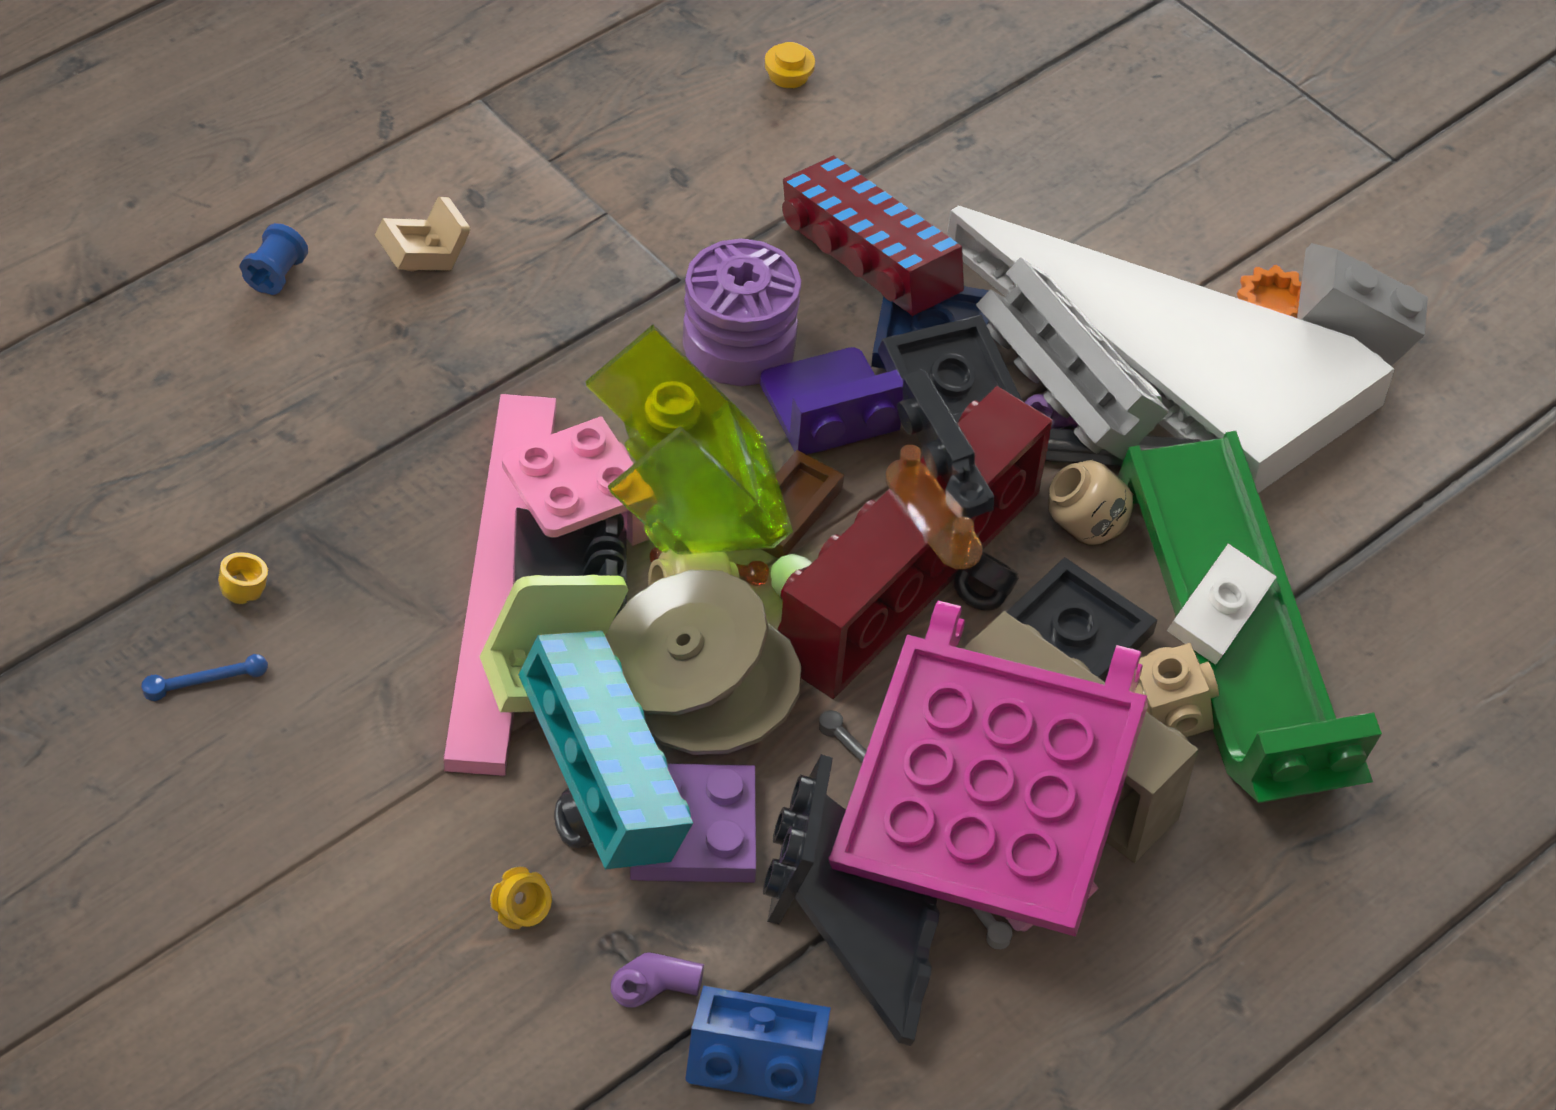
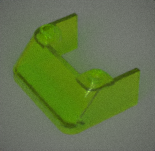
M654 324L585 381L586 386L624 422L629 437L625 441V446L636 461L608 485L609 492L644 524L647 536L659 550L664 553L672 550L679 555L774 548L793 533L763 437L748 417Z

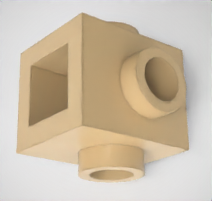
M1191 643L1174 648H1159L1140 658L1139 664H1142L1143 668L1135 693L1147 695V713L1167 727L1177 729L1185 737L1214 729L1211 698L1219 696L1218 685L1210 663H1198Z

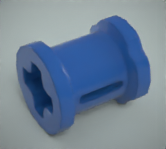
M279 223L271 224L266 228L262 235L263 243L255 253L246 255L239 265L242 277L250 287L258 292L270 295L280 293L286 284L285 275L293 265L301 264L308 255V245L304 238L293 228Z

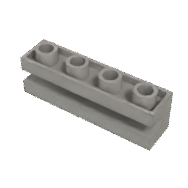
M1020 257L1006 272L1009 278L1016 284L1011 292L1004 298L990 289L976 304L990 321L987 327L991 336L1004 348L1010 349L1012 347L1019 355L1014 360L1015 365L1033 382L1038 384L1042 381L1048 388V391L1043 395L1045 400L1063 417L1068 418L1071 415L1079 426L1074 430V433L1085 446L1096 454L1105 449L1123 460L1128 447L1137 446L1169 413L1168 409L1049 275Z

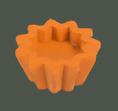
M1274 265L1269 270L1255 267L1253 275L1241 276L1242 288L1237 292L1238 299L1297 318L1301 281H1299V273L1297 271L1285 273L1280 266Z

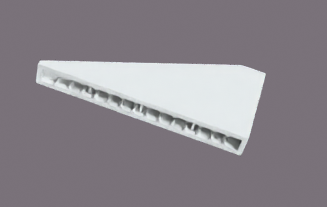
M957 206L951 210L947 236L962 246L963 262L1005 297L1016 286L1006 272L1020 257L1049 275L1128 366L1157 390L1162 397L1161 403L1169 411L1159 424L1174 437L1207 441L1223 438L1225 432L1237 431L1258 493L1384 404L1394 368L1352 336L962 206Z

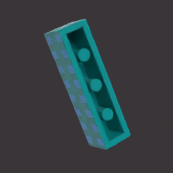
M603 631L537 635L518 676L605 870L672 862L693 825L690 808L678 792L668 770L666 757L658 749L645 722L643 708L636 702L623 675L621 662L613 654Z

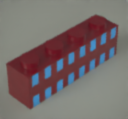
M834 155L783 178L785 202L782 204V212L787 224L793 230L799 231L815 243L821 251L830 254L846 266L853 275L861 277L881 292L887 300L893 301L910 315L914 316L964 291L962 246Z

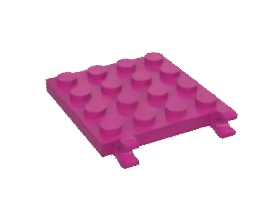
M937 601L925 639L911 635L906 636L829 857L831 868L1076 937L1148 708L1147 695L1135 693L1143 665L1139 664L1141 651L1117 645L1105 685L956 647L965 625V620L959 618L962 607Z

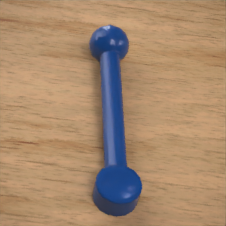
M252 654L242 663L164 679L160 675H150L142 681L141 687L146 699L158 701L165 697L167 691L243 674L260 677L267 671L268 662L264 656Z

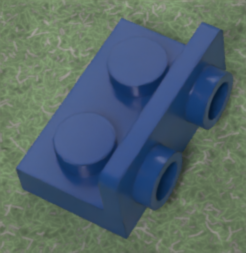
M703 986L691 1030L686 1081L694 1085L803 1104L814 1103L831 1007Z

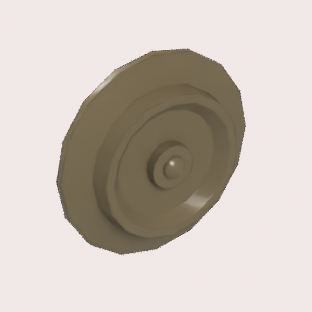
M688 570L659 579L632 597L613 620L606 639L613 654L619 658L627 684L636 702L642 706L644 713L681 715L711 706L741 685L761 658L768 635L765 606L746 581L723 571Z
M767 623L768 635L761 658L739 687L711 706L681 715L644 713L645 722L652 736L663 746L692 755L728 754L762 741L786 721L800 696L801 664L790 640Z

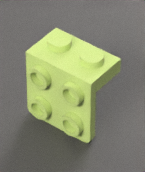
M534 575L522 577L514 583L479 656L500 713L534 711L518 674L537 635L603 631L604 635H606L628 592V587L623 577Z

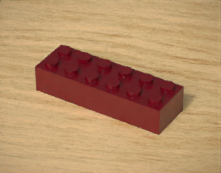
M996 386L981 402L977 400L971 402L962 413L958 422L960 429L975 452V465L994 495L993 511L985 512L969 518L965 522H961L945 503L947 484L942 476L934 478L931 475L924 457H922L912 468L910 466L903 467L893 479L890 489L877 501L872 499L865 503L858 512L854 523L841 536L838 534L832 535L825 542L818 558L804 571L798 569L789 576L780 594L783 605L781 622L777 631L790 640L801 664V679L831 699H834L955 578L960 564L969 549L975 547L983 550L1039 494L1053 419Z

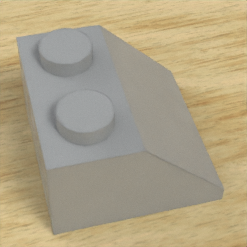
M1313 243L1306 248L1297 314L1298 319L1354 337L1372 352L1378 354L1390 366L1397 362L1425 335L1427 296L1338 249Z

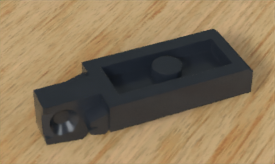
M920 369L904 375L903 401L897 404L899 418L907 434H916L921 441L923 457L931 475L934 478L942 476L947 484L945 503L961 522H965L967 519L985 512L993 511L994 495L975 465V452L927 372Z

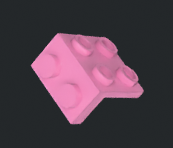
M602 416L510 449L502 455V468L546 536L559 537L621 513L624 517L623 531H627V539L632 546L653 538V513L658 511L656 495L649 482L643 479L631 461L625 446L617 440Z

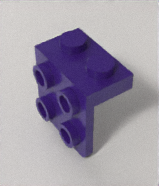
M849 347L768 368L761 373L760 386L794 452L798 450L808 455L900 430L901 420L897 404L903 401V380L899 372L894 370L875 375L863 352L858 348Z

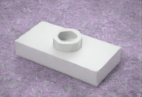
M1227 544L1169 626L1167 632L1185 644L1191 643L1193 650L1216 665L1272 585L1276 576L1230 544Z

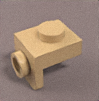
M438 197L427 220L382 218L375 236L397 269L407 271L452 270L462 247L466 243L470 233V226L449 197Z

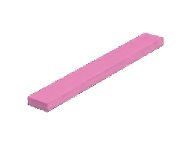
M500 395L444 754V771L506 775L514 712L500 713L479 657L513 587L515 510L517 507L528 509L502 468V455L510 449L553 434L556 398Z

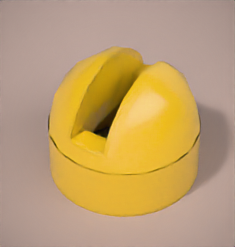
M240 552L228 555L221 562L218 578L222 595L235 604H245L247 601L260 598L266 586L267 565L261 558L250 553Z

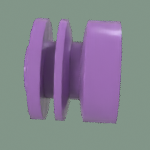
M742 238L719 241L701 250L689 263L685 278L686 294L684 305L686 312L683 322V346L687 360L700 374L718 383L736 386L760 384V376L763 370L793 361L797 339V314L800 303L801 278L796 264L782 250L762 241Z

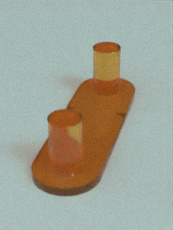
M905 445L901 449L900 459L891 463L887 468L885 479L888 487L944 564L956 569H966L976 565L982 556V544L973 532V521L967 517H957L945 503L946 496L943 493V489L927 467L920 462V448L915 445Z

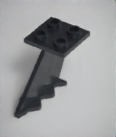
M821 754L809 777L799 775L792 793L790 808L782 807L775 825L773 843L780 844L781 851L779 860L772 859L763 886V895L772 897L767 922L779 925L795 898L898 1043L911 1046L915 1041L921 1005L931 976L932 966L928 958L939 921L940 912L936 906L937 898L831 868L829 857L846 809L827 795L833 758Z

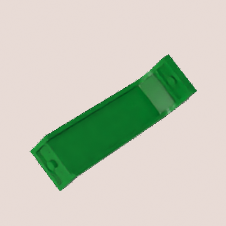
M1237 431L1225 432L1224 437L1220 439L1142 451L1140 445L1128 447L1118 478L1132 492L1133 504L1139 503L1175 616L1179 614L1227 544H1230L1276 576L1272 585L1216 665L1194 650L1199 664L1210 663L1218 685L1219 696L1211 698L1214 729L1212 730L1226 773L1258 803L1372 783L1373 780L1366 760L1382 735L1375 713L1372 712L1336 719Z

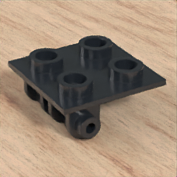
M517 507L515 510L513 585L522 577L534 575L621 576L627 585V531H623V515L621 513L559 537H548L543 533L528 509ZM626 594V596H625V598H624V600H623V602H622V604H621V606H620V608H619V610H618L616 616L620 613V611H621V610L624 608V606L627 604V594Z

